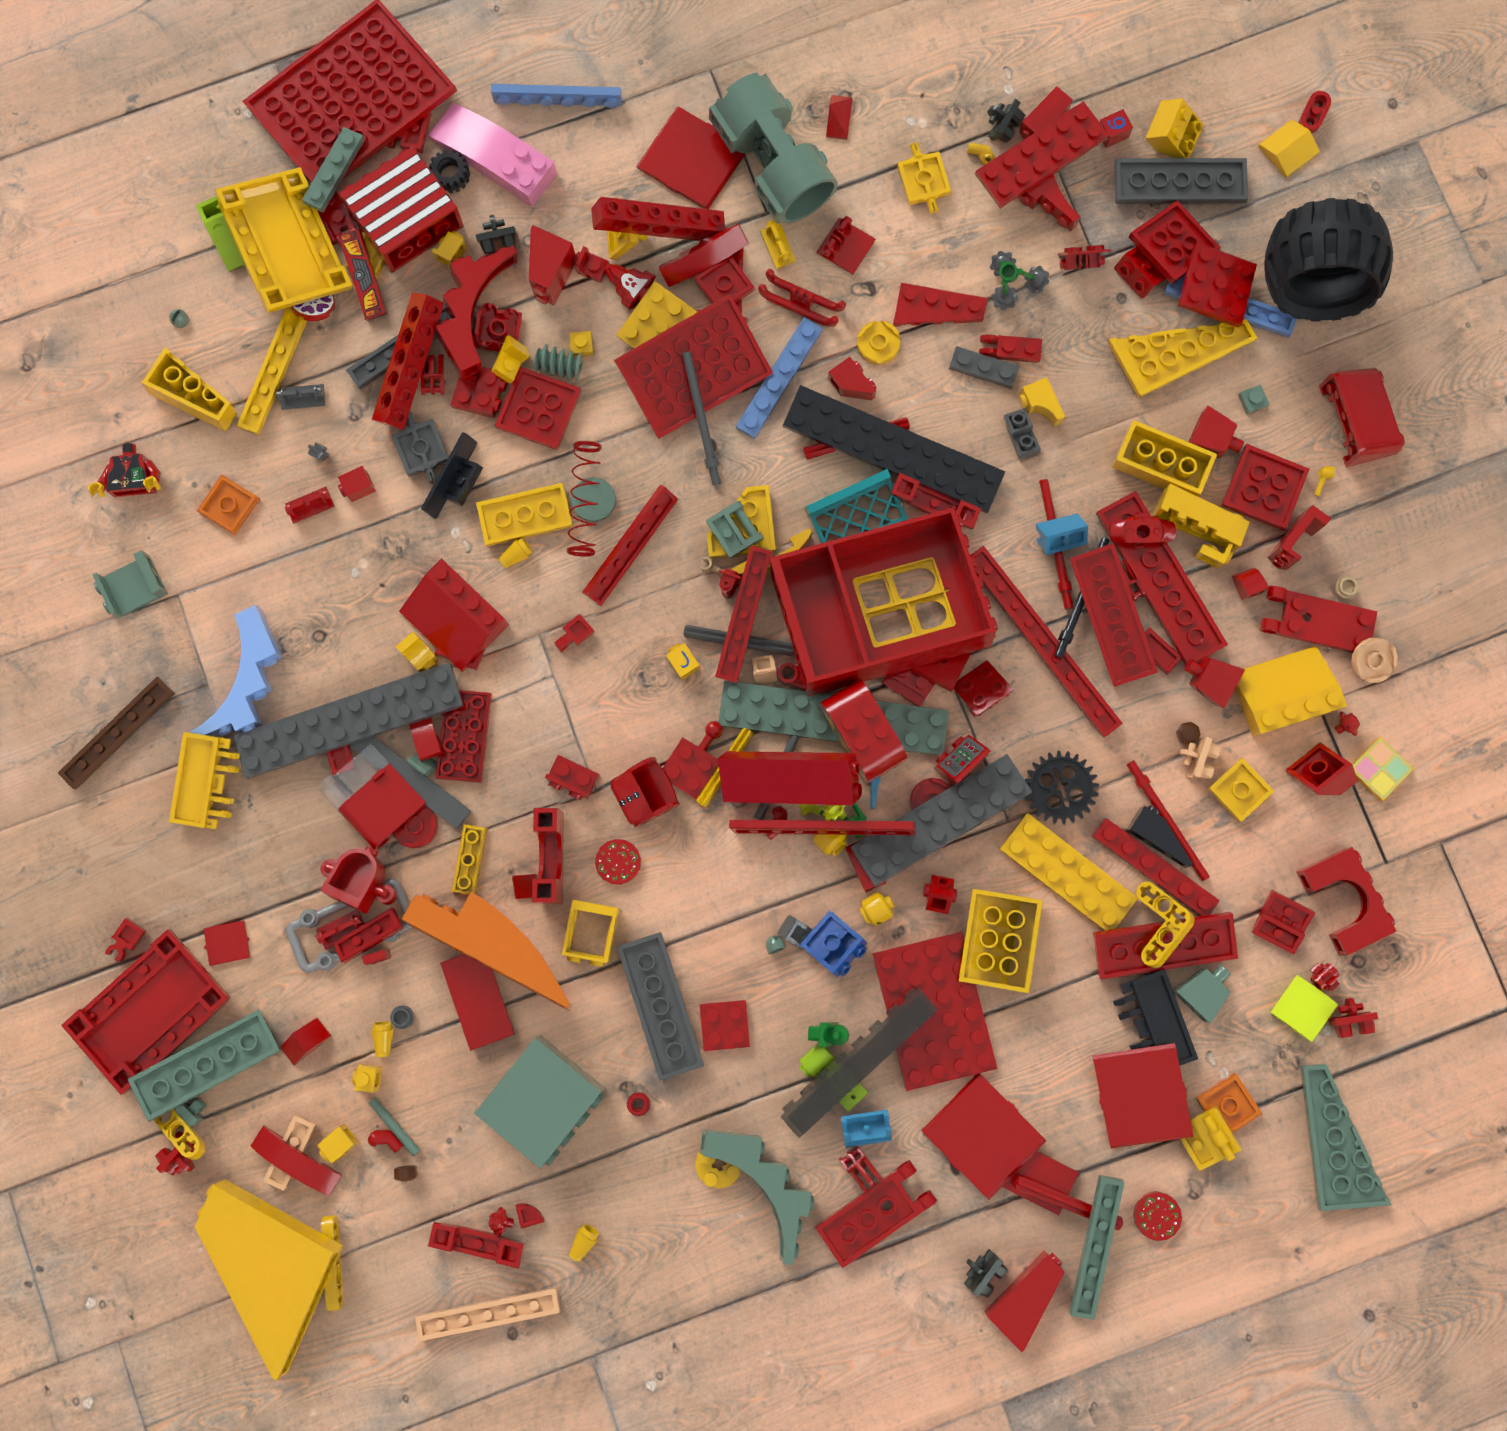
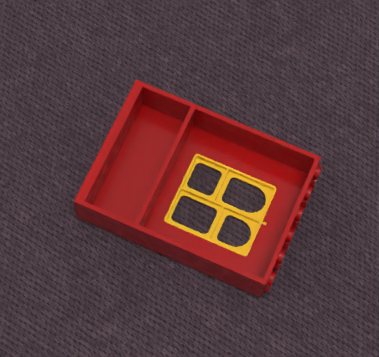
M954 507L769 558L771 578L807 697L847 687L859 679L865 682L992 646L993 639L996 637V630H998L995 617L990 615V601L988 596L984 597L983 581L981 576L976 574V560L974 555L969 554V540L967 535L962 533V519L959 514L956 515ZM920 568L927 569L933 574L935 585L931 591L906 599L899 597L893 580L894 575ZM878 579L884 580L890 602L881 606L866 608L859 586ZM926 602L941 604L946 611L945 621L937 627L927 630L922 629L915 606ZM905 610L912 629L911 634L877 642L869 620L872 617Z

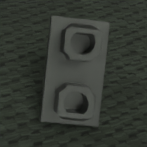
M1014 99L1012 104H1007L1006 107L1003 103H999L998 106H990L987 111L991 117L989 123L994 125L988 135L991 140L998 137L1007 143L1012 139L1015 131L1008 126V123L1011 122L1018 126L1026 116L1018 108L1021 103L1020 101Z
M494 214L489 215L490 222L483 223L484 230L492 229L493 231L476 234L477 242L481 244L485 254L496 251L494 239L502 238L503 247L508 248L512 245L516 247V228L512 226L498 229L497 227L505 226L504 219L496 221Z
M988 1249L983 1257L980 1255L975 1262L971 1259L966 1261L971 1268L966 1274L968 1278L964 1285L977 1297L982 1295L989 1298L994 1291V1286L989 1281L993 1275L999 1279L1003 1278L1008 1269L1003 1265V1261L993 1251Z

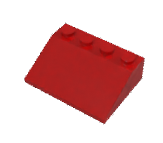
M442 558L424 575L399 610L461 672L510 625L499 612Z

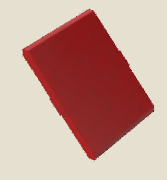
M678 106L636 167L664 184L671 191L679 193L704 209H709L746 153L738 151L731 153L713 125L704 122Z
M1175 1043L1092 1055L1100 1092L1099 1103L1104 1113L1110 1148L1194 1137L1186 1100L1187 1088L1182 1080Z
M980 1073L976 1074L921 1130L949 1159L952 1166L961 1171L988 1200L1046 1142L1045 1138L1018 1112L1015 1105L1009 1100L1007 1101Z

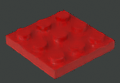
M1178 200L1133 230L1128 237L1171 285L1186 275L1194 244L1198 242L1217 250L1221 248Z
M1197 242L1192 248L1178 306L1237 328L1240 327L1244 319L1257 264Z
M520 366L495 427L496 429L558 451L582 390L577 386Z
M1246 444L1221 506L1285 531L1310 469Z

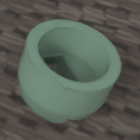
M175 309L169 315L170 322L177 328H183L189 322V316L183 310Z
M777 935L769 937L766 941L768 954H775L786 948L782 938Z

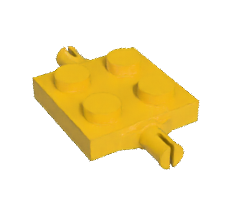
M915 142V145L914 143L910 144L913 156L908 160L898 162L897 168L908 205L927 202L930 214H933V212L935 214L939 211L935 200L951 195V188L940 152L921 154L919 143Z

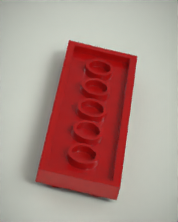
M1083 101L976 170L975 175L1001 209L1107 140L1109 134Z
M1114 543L1070 558L1113 686L1116 687L1158 673Z
M1224 912L1194 917L1193 927L1165 963L1158 968H1152L1142 961L1141 953L1164 922L1093 932L1098 977L1101 980L1238 959L1233 913ZM1179 919L1182 923L1186 922V919ZM1167 932L1163 936V943H1170L1173 940L1172 932ZM1159 944L1156 945V946L1159 947L1162 951H1164L1165 948H1163V947L1160 946ZM1152 952L1150 957L1155 961L1157 956Z

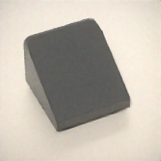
M788 915L777 934L801 949L800 944L813 929L793 916Z

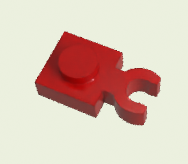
M125 918L111 937L116 940V943L110 945L106 949L105 954L111 955L116 949L118 956L115 961H122L126 956V949L134 950L147 931L129 918Z

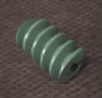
M545 344L543 349H540V347L537 349L534 358V370L539 371L542 369L544 373L550 370L551 375L558 373L560 377H564L567 374L568 379L572 380L575 377L576 381L580 377L583 364L582 353H579L577 358H574L573 351H570L568 356H565V349L562 348L558 354L557 347L554 346L550 352L548 351V344Z

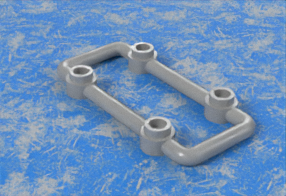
M396 879L384 881L383 885H390L397 891V900L403 914H405L409 907V902L401 883ZM338 901L317 911L307 909L302 912L299 919L288 924L286 934L302 971L311 973L319 969L331 970L337 965V961L340 958L337 952H322L317 957V961L308 964L295 930L303 926L308 928L316 927L320 923L321 918L349 906ZM403 922L404 929L384 941L395 942L400 938L401 933L410 930L412 927Z

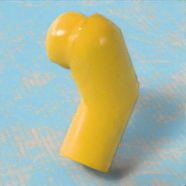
M969 142L967 153L978 155L984 165L995 159V155L988 145Z

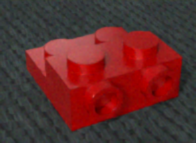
M482 366L480 372L461 380L459 376L450 405L455 409L494 419L496 412H499L501 409L502 400L500 397L502 391H506L508 382L492 373L491 368Z

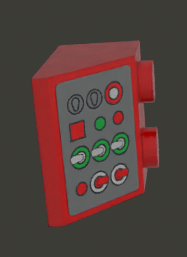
M969 734L965 738L960 736L952 744L954 749L949 754L944 751L935 760L938 764L934 769L951 786H956L991 752Z

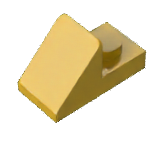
M508 335L491 372L509 384L513 382L521 363L529 358L527 347Z

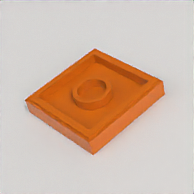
M221 474L196 511L236 535L260 498Z
M1232 1073L1195 1097L1204 1112L1217 1106L1233 1133L1262 1115L1261 1110L1237 1073Z

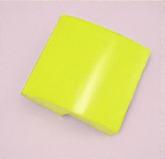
M1296 975L1270 1013L1312 1043L1338 1007V1004L1315 986Z

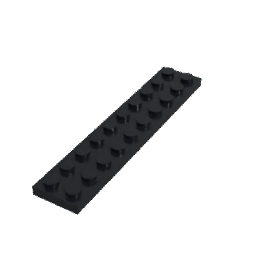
M802 385L799 386L783 423V428L880 469H888L894 475L898 476L899 473H902L920 481V485L959 502L963 500L975 505L985 513L989 512L1006 472Z

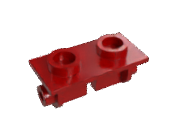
M323 487L285 503L286 507L284 508L287 515H290L293 524L335 506L327 487Z
M726 568L725 571L719 569L721 593L725 598H732L736 588L740 587L741 576H738V572Z
M354 910L317 928L318 935H316L318 943H322L324 949L327 950L334 946L333 942L365 924L360 912Z

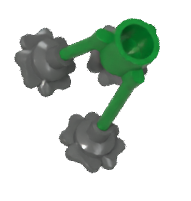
M999 251L997 255L992 256V263L990 265V269L994 270V275H1000L1003 279L1001 282L1002 287L995 288V293L991 295L994 307H1000L1004 311L1015 306V302L1018 301V296L1015 294L1016 289L1013 287L1009 289L1007 284L1017 280L1019 275L1024 276L1026 280L1025 287L1029 288L1032 293H1036L1037 290L1042 292L1044 287L1049 284V279L1047 278L1049 272L1044 271L1042 266H1037V268L1031 267L1029 273L1023 271L1022 268L1018 269L1015 265L1016 259L1012 258L1011 252L1004 253Z

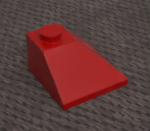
M1321 742L1286 769V773L1317 795H1342L1358 782L1352 763Z

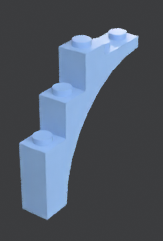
M256 605L234 614L240 631L241 658L237 677L228 697L208 720L190 732L209 736H224L233 731L232 728L236 732L242 733L262 725L252 700H261L267 696V693L273 691L262 666L269 667L276 664L277 660L282 658V654L262 609Z

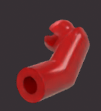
M781 806L773 808L774 820L788 819L786 809H783ZM766 834V835H767V837H768L770 840H772V839H773L774 837H776L778 834Z
M375 1130L368 1137L369 1145L376 1147L377 1145L387 1144L394 1153L404 1146L391 1130Z

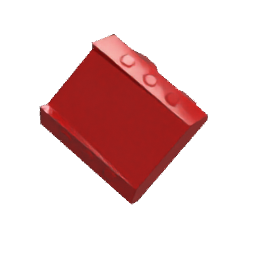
M491 303L476 306L472 327L474 347L500 352L508 335L518 341L522 312H517L510 308L505 310L497 309Z

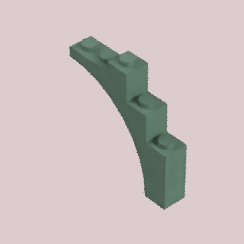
M703 1129L700 1153L705 1157L719 1159L738 1167L751 1176L763 1190L777 1220L780 1237L779 1259L784 1264L793 1265L794 1258L798 1257L799 1245L796 1243L797 1234H800L802 1228V1221L799 1219V1216L809 1217V1210H813L814 1197L811 1196L812 1193L808 1189L784 1186L789 1181V1169H787V1165L783 1162L760 1159V1156L764 1155L765 1143L762 1142V1137L759 1135Z

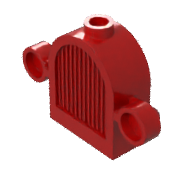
M366 846L365 849L355 848L348 850L337 861L328 859L321 865L320 871L327 879L320 891L328 897L364 914L368 913L376 897L384 905H390L397 899V891L390 885H383L386 876L385 867L377 858L379 852L371 847Z

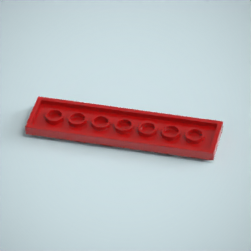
M1134 491L1097 511L1096 515L1109 536L1110 526L1113 522L1125 520V517H1131L1141 512L1147 513V515H1150L1137 491ZM1140 525L1137 528V535L1140 538H1146L1149 535V528L1145 525ZM1113 542L1122 559L1127 562L1135 578L1140 579L1139 583L1145 591L1146 600L1177 652L1183 658L1182 660L1185 665L1190 659L1198 662L1204 656L1208 657L1228 645L1167 542Z

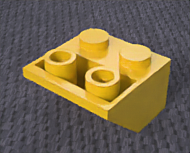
M1183 98L1163 100L1160 102L1145 139L1159 153L1172 158H1190L1204 124Z

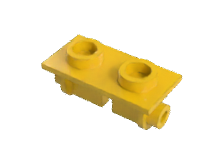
M774 220L768 221L766 223L767 227L760 230L775 268L779 269L796 262L781 223L777 224Z

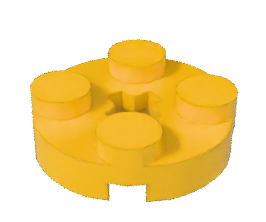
M700 1151L698 1152L695 1161L696 1172L700 1180L708 1187H728L740 1176L741 1169L726 1162L722 1166V1170H718L717 1167L712 1166L715 1163L714 1158L705 1157Z

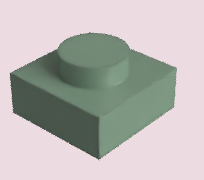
M1261 385L1238 394L1246 414L1269 406Z

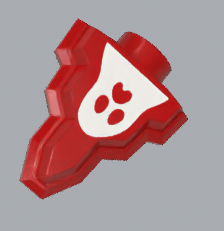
M608 264L604 269L609 281L616 286V294L622 298L621 304L629 311L638 305L656 278V275L647 270L643 272L635 268L627 270L621 265Z

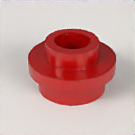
M642 1092L633 1093L627 1101L628 1111L634 1116L645 1115L650 1109L649 1097ZM636 1100L643 1102L642 1108L635 1107Z

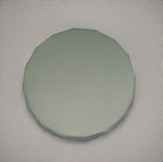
M595 477L585 479L599 482L600 484L579 486L573 490V495L589 502L598 503V505L574 508L576 514L583 520L593 523L608 518L615 509L616 497L614 490L603 479ZM581 481V482L578 483L577 485L583 484V483H588V482ZM573 496L571 497L572 507L585 504V502L577 500Z

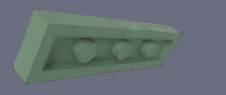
M343 127L302 199L305 205L324 213L365 140L363 135Z

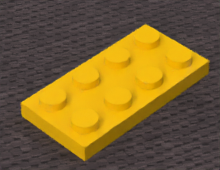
M563 482L476 502L486 547L573 527Z

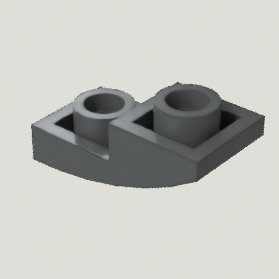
M1025 408L1004 415L1006 427L1019 460L1039 454L1041 448L1032 431L1033 425Z

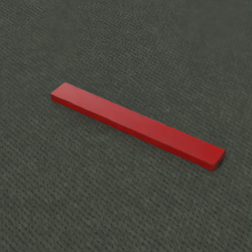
M729 820V828L735 834L916 835V825L913 821Z

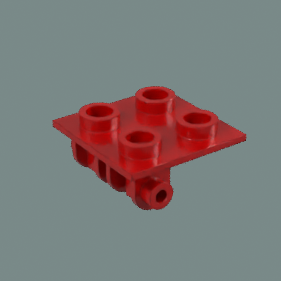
M839 217L816 253L854 275L876 239L853 226L850 217Z
M1104 245L1086 246V251H1082V247L1064 248V253H1058V255H1063V260H1060V269L1065 271L1076 269V262L1077 269H1081V256H1083L1084 269L1100 268L1101 265L1105 264V257L1101 256V252H1109L1111 249H1104Z
M988 660L960 678L953 688L970 707V712L974 717L981 716L984 711L989 708L991 709L994 704H998L1000 700L1008 697L1014 691Z

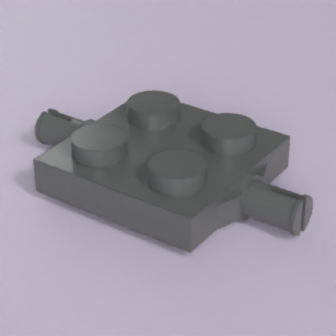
M409 412V418L406 421L407 427L393 434L392 438L408 477L426 472L429 483H434L437 479L434 468L446 463L449 456L435 421L430 419L423 423H415L412 412Z

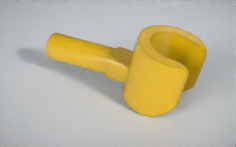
M1325 466L1319 470L1318 477L1320 479L1314 493L1315 496H1320L1326 479H1333L1335 474L1334 467Z

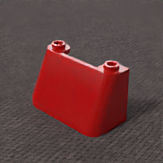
M1377 368L1332 373L1319 385L1322 396L1329 394V402L1334 401L1347 440L1343 443L1344 448L1348 447V455L1343 457L1346 468L1396 455L1405 445L1404 436L1399 431L1383 384L1384 376Z

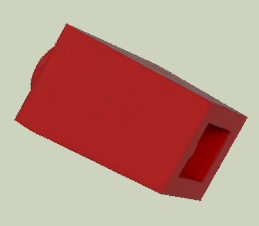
M848 357L828 372V380L840 396L871 401L876 396L877 387L871 378L867 379L860 363L858 361L854 362L851 357Z

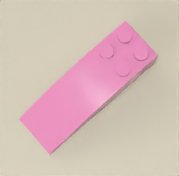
M455 103L449 107L428 135L431 140L449 151L451 149L455 153L458 151L461 156L463 155L468 165L531 207L534 206L557 175L555 163L548 157L500 126Z

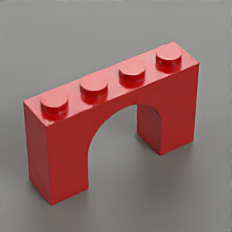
M534 808L533 832L537 833L539 840V870L537 879H532V903L563 904L564 812L558 808Z
M1353 847L1344 848L1296 872L1307 893L1315 892L1336 881L1346 882L1358 892L1361 900V910L1356 920L1329 934L1339 956H1348L1397 932L1394 927V918L1390 913L1386 912L1383 906V897L1379 892L1375 891L1372 885L1373 879L1370 873L1364 870L1361 864L1362 858Z

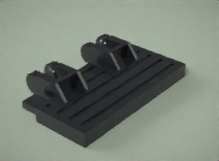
M1165 969L1120 984L1123 994L1131 991L1134 993L1114 1000V1006H1121L1134 1000L1136 1008L1121 1012L1118 1015L1119 1019L1123 1020L1142 1014L1141 1017L1133 1019L1135 1028L1140 1039L1150 1036V1038L1129 1045L1131 1050L1149 1045L1152 1047L1175 1043L1180 1066L1198 1059Z

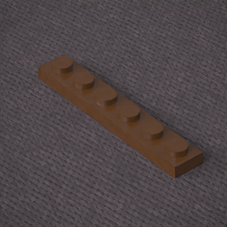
M156 677L85 745L58 774L72 789H77L153 716L175 692L160 677Z

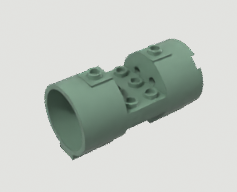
M756 72L734 82L726 89L728 91L726 96L722 100L717 99L715 104L709 107V120L731 153L735 151L740 153L753 151L764 170L761 175L755 178L754 189L777 224L781 221L785 223L796 222L811 215L832 197L838 186L837 180L827 167L825 154L819 151L816 145L811 143L795 146L792 136L785 133L784 129L791 121L793 107L789 99H785L782 93L777 91L767 74L759 76Z

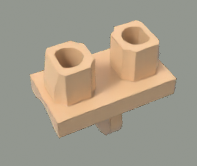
M1208 737L1198 739L1197 745L1190 743L1188 750H1180L1179 754L1185 757L1183 765L1189 766L1187 778H1212L1214 767L1206 765L1205 761L1207 757L1214 760L1217 759L1221 751V747L1212 743L1213 739Z

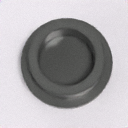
M317 442L314 445L309 444L308 454L321 461H324L330 455L326 452L328 448Z
M402 1005L393 1009L390 1019L393 1026L398 1029H405L413 1023L414 1013L410 1007Z

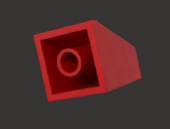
M532 225L530 230L529 282L535 299L545 305L547 303L555 305L575 266L574 258L576 254L572 242Z

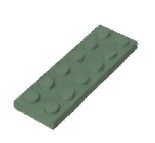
M259 1009L129 1078L128 1081L147 1121L151 1122L281 1052Z

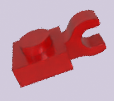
M578 614L562 627L566 634L554 643L563 652L572 642L577 646L580 645L595 631L582 615Z

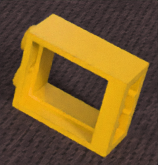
M572 900L562 955L567 956V961L580 963L581 959L590 960L589 965L603 967L604 963H610L620 908ZM579 910L611 916L604 956L571 950Z

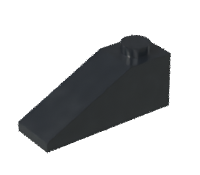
M1150 805L1148 807H1140L1126 831L1184 868L1190 867L1192 861L1165 818L1159 815L1161 812Z

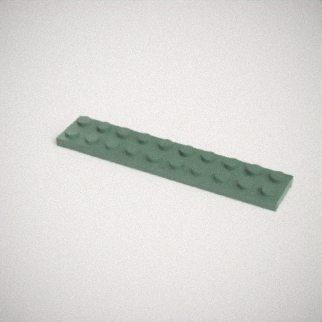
M724 681L718 721L722 727L747 728L751 731L839 742L819 709V703L832 695L818 694L807 697L806 691ZM876 701L905 751L937 756L944 752L948 710Z

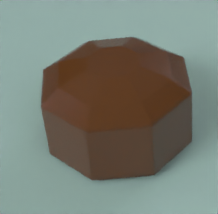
M1193 722L1181 724L1176 731L1178 740L1185 745L1197 742L1201 735L1199 726Z
M416 1165L401 1166L394 1169V1179L396 1181L407 1182L418 1176Z

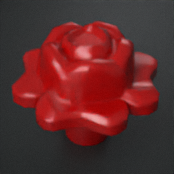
M1341 711L1339 715L1341 718L1340 724L1335 726V730L1338 734L1346 731L1357 736V729L1360 726L1359 720L1353 713L1345 714Z
M499 1207L496 1212L492 1213L488 1222V1226L497 1237H500L505 1232L506 1227L512 1228L514 1225V1219L507 1217L506 1209H503V1207Z

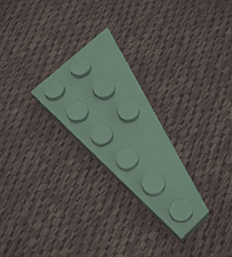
M1327 1064L1300 1066L1318 1210L1328 1211L1392 1205L1381 1186L1382 1183L1379 1176L1374 1171L1371 1164L1372 1161L1361 1137L1349 1117L1348 1109L1342 1102L1338 1093L1339 1090Z

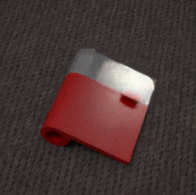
M372 744L333 777L328 776L320 784L322 786L320 792L375 850L383 847L391 839L392 833L426 804Z

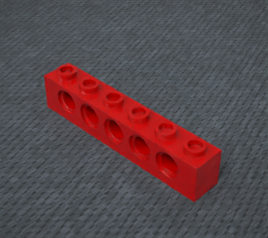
M600 197L591 208L594 230L700 241L726 229L724 211L610 197Z
M412 292L371 420L404 430L444 302L427 294Z

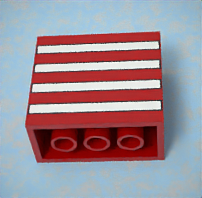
M413 146L402 150L392 160L383 162L379 168L371 173H366L359 181L347 185L339 193L348 213L391 273L438 244L448 231L451 233L452 231L457 232L464 227L457 206Z

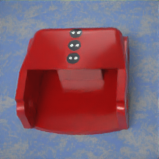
M656 757L642 760L611 780V790L627 821L633 824L635 828L680 805L672 783L657 762Z

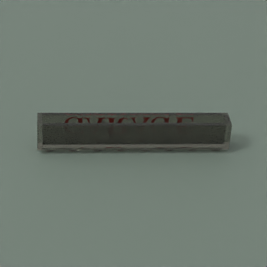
M914 988L908 991L903 996L906 1001L899 1007L896 1004L893 1005L886 1012L888 1017L882 1023L877 1020L868 1029L871 1033L866 1038L860 1036L851 1044L854 1048L848 1054L845 1052L840 1054L834 1060L836 1065L830 1071L828 1068H825L817 1076L819 1081L813 1087L809 1083L800 1092L802 1097L798 1101L794 1102L791 1100L782 1108L785 1113L780 1117L798 1138H801L939 1010L920 988L916 991Z

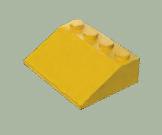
M1317 646L1244 668L1245 672L1235 688L1253 737L1347 707L1341 687Z
M973 889L959 981L1030 994L1043 900Z

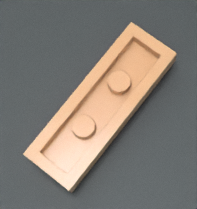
M296 1114L293 1116L283 1140L304 1153L317 1124ZM271 1164L263 1181L285 1191L292 1177Z

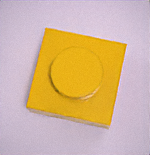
M591 331L569 333L570 350L573 351L574 356H578L579 353H582V356L594 355Z

